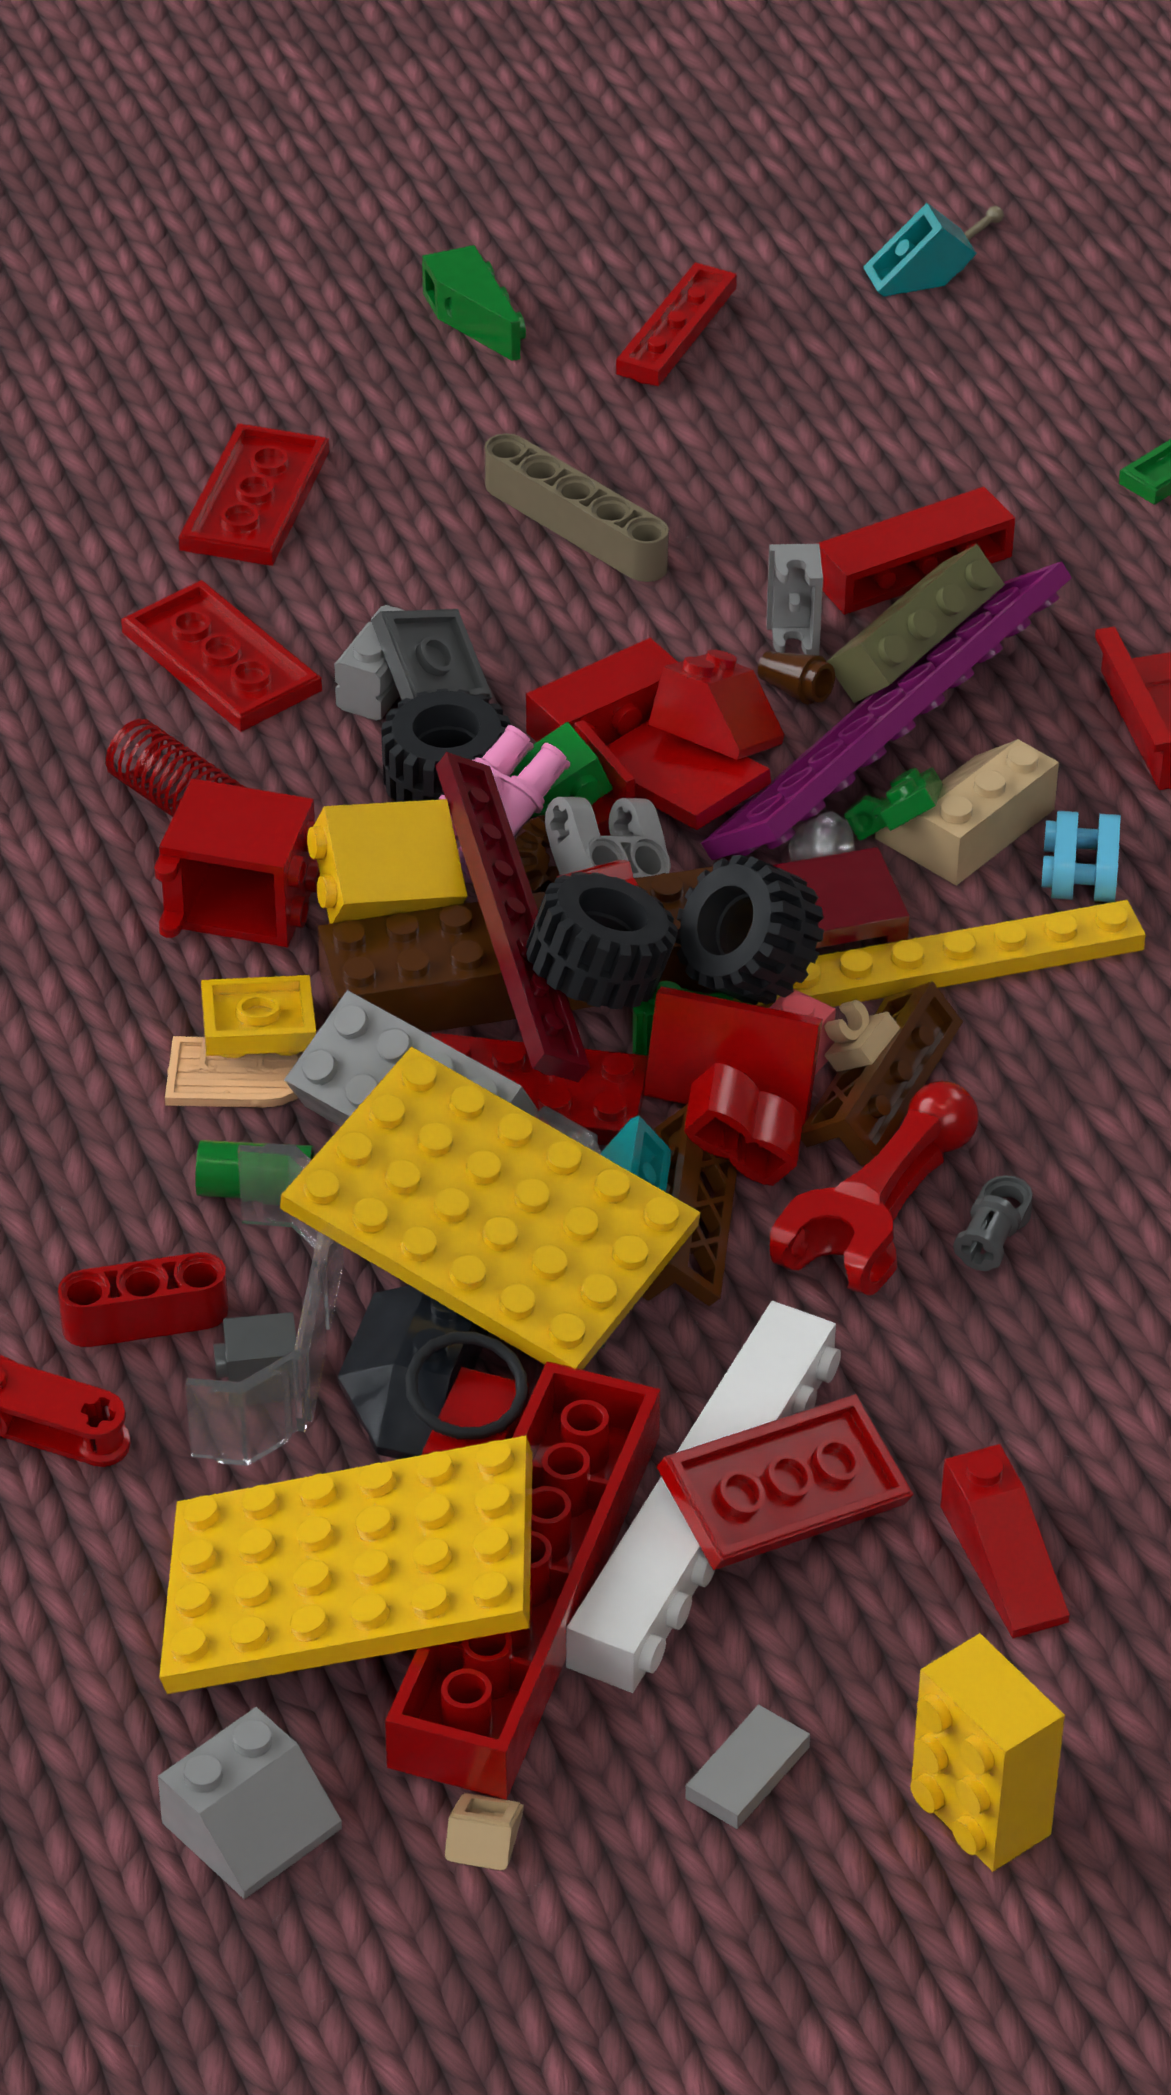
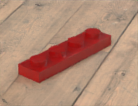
M695 262L617 357L616 375L633 379L642 384L659 387L736 290L737 274Z

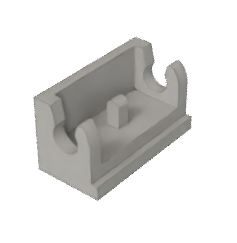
M819 544L769 545L766 628L772 629L773 647L777 652L785 653V640L794 638L802 642L801 649L804 654L819 655L823 573Z

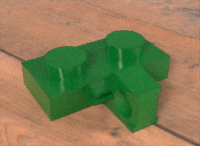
M916 767L912 768L889 783L892 788L886 792V798L881 797L878 799L865 795L848 808L844 816L858 840L861 841L886 826L892 831L935 807L943 783L934 768L931 767L922 773H919Z

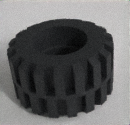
M448 688L437 689V692L432 693L423 691L415 694L414 699H403L398 703L397 709H391L388 712L386 722H383L381 729L383 783L386 785L387 794L390 798L397 799V802L438 800L441 795H444L435 766L444 754L449 752L470 760H475L478 757L482 758L505 732L506 727L511 725L508 716L503 715V709L497 703L489 704V698L481 694L473 696L470 695V691L461 689L457 692L448 691Z
M743 855L732 856L730 861L721 859L715 862L712 872L704 870L697 877V886L695 888L690 887L684 896L687 899L684 909L679 908L676 920L681 921L675 942L681 945L677 952L679 962L687 966L685 969L686 974L691 979L698 981L699 985L724 995L726 994L739 1001L752 1003L753 1005H757L758 1002L767 1005L774 1003L777 995L785 998L793 992V984L796 981L802 984L809 975L806 971L810 962L815 964L819 952L815 951L817 942L823 941L824 929L819 928L818 923L824 916L822 907L815 905L818 899L814 889L806 886L807 882L802 878L751 856L748 858Z
M575 872L571 873V876L562 875L556 878L555 883H550L547 887L527 940L526 948L528 950L526 956L528 961L534 965L533 970L539 977L546 979L549 986L555 990H560L569 998L576 1001L580 1000L596 1007L606 1006L610 1009H622L623 1006L634 1008L640 1006L642 1001L648 1002L657 990L678 934L677 926L673 924L674 917L670 911L663 908L664 904L656 897L650 896L646 893V890L637 885H632L626 882V880L594 872L592 874Z

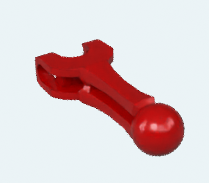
M936 1081L920 1088L911 1099L907 1115L899 1130L881 1152L861 1170L842 1181L837 1187L814 1189L802 1193L791 1200L776 1219L770 1231V1256L772 1262L799 1271L817 1257L829 1254L843 1255L849 1281L847 1288L869 1296L878 1292L897 1269L896 1248L892 1242L894 1239L893 1222L905 1201L924 1178L944 1162V1152H951L961 1148L975 1134L979 1113L972 1095L961 1085L950 1081Z

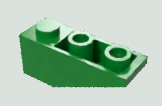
M475 245L422 255L423 295L437 319L511 361L519 360L520 340L526 338L523 316L519 311L515 312L510 305L507 289L504 286L500 287L498 285L491 263L489 261L484 262Z

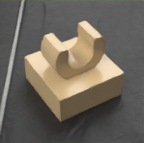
M858 1000L842 1003L839 1008L846 1016L848 1026L843 1019L829 1021L824 1026L827 1035L834 1041V1044L824 1056L836 1072L872 1065L900 1029L889 1012L869 1016L866 1007Z

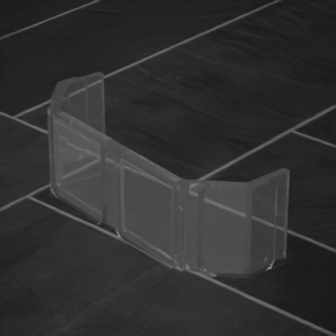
M271 1143L264 1146H238L242 1223L292 1227L315 1249L295 1349L290 1354L241 1382L187 1378L186 1397L191 1457L214 1459L222 1464L249 1466L284 1445L294 1432H305L307 1421L312 1422L314 1419L326 1356V1330H331L343 1270L344 1252L341 1244L280 1209L281 1194L311 1161L295 1145Z

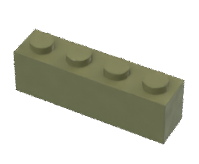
M976 544L939 564L829 658L826 663L834 667L835 677L852 701L856 703L891 685L1005 584Z

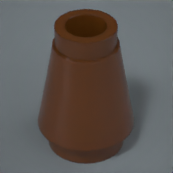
M767 651L762 655L758 663L757 673L761 680L767 681L804 704L821 703L829 697L835 683L834 667L826 663L825 658L820 655Z

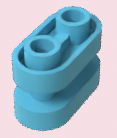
M1057 811V821L1046 820L1044 852H1054V856L1043 857L1041 887L1052 888L1051 899L1072 900L1074 884L1094 885L1095 902H1115L1121 815L1099 813L1098 829L1078 828V812ZM1076 849L1096 850V864L1075 863Z

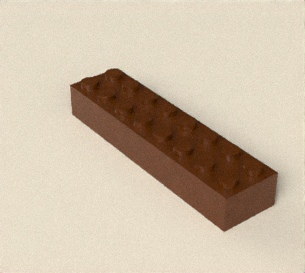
M713 866L634 879L639 887L646 890V893L650 896L656 897L664 904L663 908L671 912L674 917L673 924L677 926L678 930L681 921L676 920L679 908L684 909L687 902L684 896L690 887L695 888L697 886V877L704 870L712 872ZM545 892L533 893L538 911ZM479 902L318 925L320 976L330 1012L334 1010L348 990L425 1033L516 1019ZM675 943L660 982L671 981L678 984L681 988L693 991L709 989L699 985L698 981L691 979L686 974L685 969L687 966L681 964L677 956L681 945ZM567 997L571 1010L596 1007Z

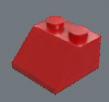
M708 650L707 654L697 657H685L683 661L663 667L648 725L736 760L783 743L785 734L754 670L737 664V657L733 654L721 650Z

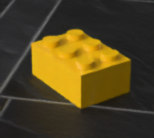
M981 1633L920 1669L910 1786L919 1806L927 1813H934L953 1832L957 1843L966 1853L976 1855L994 1872L1051 1835L1065 1714Z

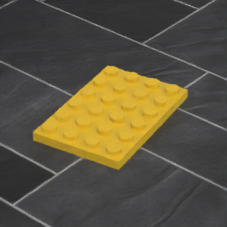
M412 1046L281 1194L280 1200L281 1210L544 1365L548 1361L568 1366L575 1370L576 1368L583 1370L697 1228L701 1213Z
M527 1436L495 1440L473 1446L432 1452L420 1456L177 1501L159 1675L166 1693H177L529 1629L533 1452Z

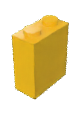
M447 799L324 806L315 824L308 830V852L312 859H317L320 872L317 881L318 901L322 908H327L330 924L463 904L468 896Z

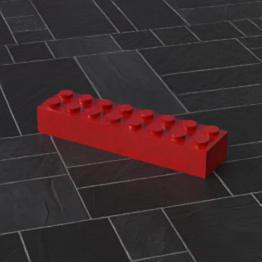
M546 1361L512 1437L527 1436L533 1452L529 1629L417 1649L385 1719L387 1768L507 1800L565 1663L566 1627L607 1563L659 1439V1388L577 1368L575 1370L568 1366Z

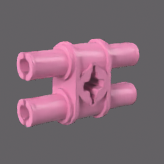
M508 725L505 732L482 758L478 757L473 761L491 767L513 836L515 837L521 827L534 813H540L543 810L545 802L543 797L560 775L570 767V762L566 760L567 757L558 748L549 743H544L541 750L518 776L509 777L527 753L532 751L534 745L529 742L530 739L524 732L515 726ZM441 795L438 800L446 799L445 795ZM452 820L453 829H454V834H455V838H456V840H457V839H458V836H457V833H456V830H455V826H454V823H453V820ZM460 846L458 853L464 881L473 884Z

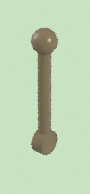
M999 206L990 207L983 219L964 232L967 239L970 240L991 223L1001 222L1004 217L1003 209Z

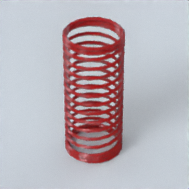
M138 718L125 724L117 731L107 749L106 767L108 772L165 813H168L171 817L174 816L177 810L176 805H179L182 799L180 798L176 801L178 794L188 784L193 772L199 769L198 775L194 779L200 780L206 775L205 781L214 780V782L218 783V779L222 778V781L219 783L245 787L228 774H225L221 769L209 763L205 758L193 752L189 747H185L184 744L177 741L173 736L162 731V729L148 719ZM140 725L145 726L130 736L123 746L118 759L117 773L114 766V755L118 744L133 728ZM151 730V733L145 735L136 743L126 763V773H123L122 760L126 749L141 732ZM152 737L151 743L139 756L135 768L129 771L133 756L140 745ZM168 747L167 753L159 760L152 775L145 780L147 772L158 761L162 750ZM175 753V759L167 765L160 780L153 785L155 777L166 766L170 755ZM183 758L182 765L174 772L168 785L161 790L163 782L174 771L177 762ZM191 764L190 770L182 777L175 792L169 795L170 789L179 780L185 767ZM149 782V787L145 788V784ZM165 793V797L161 798L160 795ZM173 798V803L169 804L168 800Z

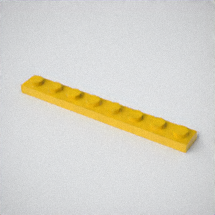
M1122 900L819 955L815 964L810 962L806 971L809 975L802 984L796 981L793 984V989L831 1007H837L842 1003L854 1000L864 1002L885 998L931 981L940 988L1144 950L1146 934L1129 901ZM758 1002L757 1006L769 1008L773 1003L765 1005Z

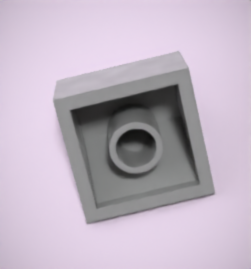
M257 1707L158 1775L162 1823L244 1900L342 1829L341 1818L298 1743Z

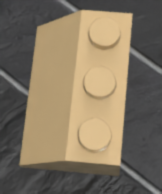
M1019 739L978 754L941 781L943 786L935 807L892 831L887 826L876 832L875 839L957 886L1055 809L1059 762Z

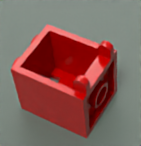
M191 778L159 846L160 855L154 866L155 878L162 882L164 912L159 920L160 935L165 938H173L178 936L183 929L288 948L296 927L303 928L306 923L309 911V897L312 892L317 893V881L320 876L317 859L310 857L307 846L308 830L316 822L314 799Z

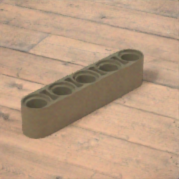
M508 433L497 434L486 441L484 446L485 487L491 495L636 581H656L667 574L669 528L662 519L518 435Z

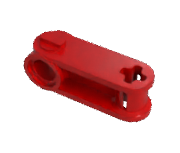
M0 1355V1437L93 1466H111L124 1459L129 1452L131 1440L129 1430L124 1425L126 1419L124 1403L118 1395L102 1388L17 1363L10 1358ZM106 1406H108L110 1417L107 1415ZM93 1439H95L97 1451L94 1450L95 1448Z

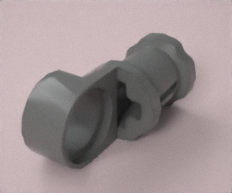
M1009 1175L997 1176L987 1181L972 1205L970 1211L972 1220L967 1230L958 1233L953 1244L955 1254L962 1259L964 1264L980 1271H990L992 1268L1000 1266L1005 1254L1003 1245L1007 1237L1015 1234L1017 1230L1026 1226L1030 1221L1033 1195L1030 1186L1024 1180ZM1001 1197L1014 1198L1021 1205L1015 1209L1008 1200ZM982 1248L986 1251L985 1254L980 1253Z

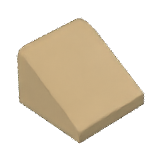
M469 1793L461 1794L449 1816L445 1848L446 1859L455 1863L505 1870L511 1859L524 1805L516 1801Z

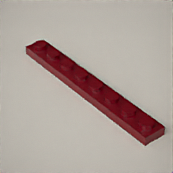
M446 752L435 767L445 798L448 801L455 830L532 1069L548 1076L555 1075L579 1082L589 1070L590 1065L567 996L560 990H555L549 986L546 979L539 977L533 970L534 965L528 961L526 956L528 950L526 944L538 914V908L491 767Z

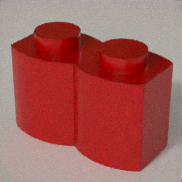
M720 1063L713 1064L691 1083L684 1132L693 1143L710 1154L728 1158L741 1174L755 1182L768 1186L775 1185L797 1166L803 1117L791 1103L777 1095L759 1091L756 1084L747 1075L733 1067Z

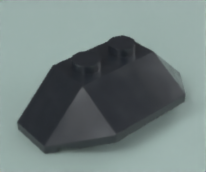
M410 1285L373 1294L338 1374V1384L357 1419L368 1433L369 1441L376 1454L396 1459L422 1455L423 1448L432 1431L427 1424L416 1416L406 1396L405 1374L414 1354L431 1339L451 1332H477L486 1336L489 1334L487 1330ZM453 1344L437 1350L423 1363L418 1375V1393L426 1408L436 1417L439 1416L461 1367L474 1370L483 1347L475 1344Z

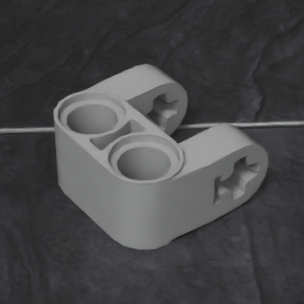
M556 797L549 803L545 814V827L560 875L619 859L630 861L634 878L669 873L671 868L670 857L666 850L664 835L656 808L650 800L643 798H621L617 800L609 814L608 824L611 836L600 835L594 810L586 798Z

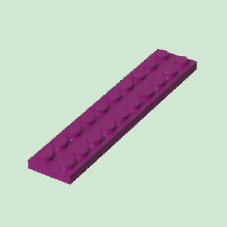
M1061 561L1005 581V585L891 685L869 695L773 779L771 784L757 793L701 843L711 861L732 854L733 856H747L764 844H766L768 849H773L793 837L795 831L792 827L798 821H805L822 811L826 807L823 801L826 796L835 794L851 785L856 780L853 772L859 767L868 766L880 759L887 752L884 745L889 740H896L914 729L916 723L913 719L917 715L925 714L942 704L946 699L943 695L944 691L957 687L974 675L971 667L999 653L1003 649L1000 642L1004 638L1012 637L1023 631L1031 624L1029 616L1032 613L1046 609L1059 599L1057 591L1072 578L1063 562Z

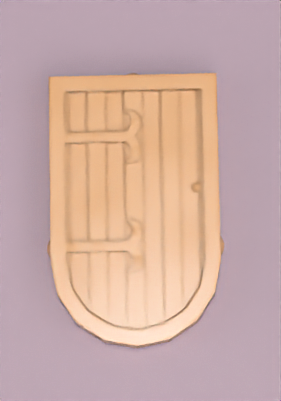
M173 1036L170 1062L167 1068L165 1106L259 1108L282 1106L298 1099L284 1079L303 1052L291 1056H283L276 1053L246 1054L239 1058L206 1056L205 1037Z

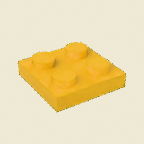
M310 975L201 980L206 1056L239 1058L246 1054L263 1053L291 1056L304 1052L316 1035Z

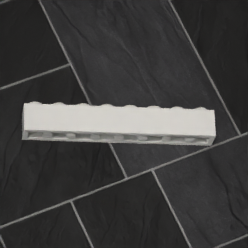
M771 1301L677 1452L814 1408L817 1389L822 1381L827 1383L832 1381L839 1366L841 1351L835 1348L836 1323ZM662 1476L566 1627V1668L631 1693L635 1691L646 1672L652 1674L657 1670L664 1655L667 1636L672 1628L680 1630L683 1627L691 1609L692 1595L698 1585L706 1587L715 1572Z

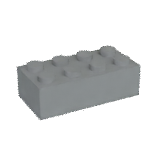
M348 990L284 1079L306 1108L341 1127L412 1046L536 1118L540 1115V1112L521 1085Z

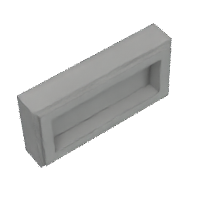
M758 1704L686 1784L685 1799L738 1829L810 1748V1733Z

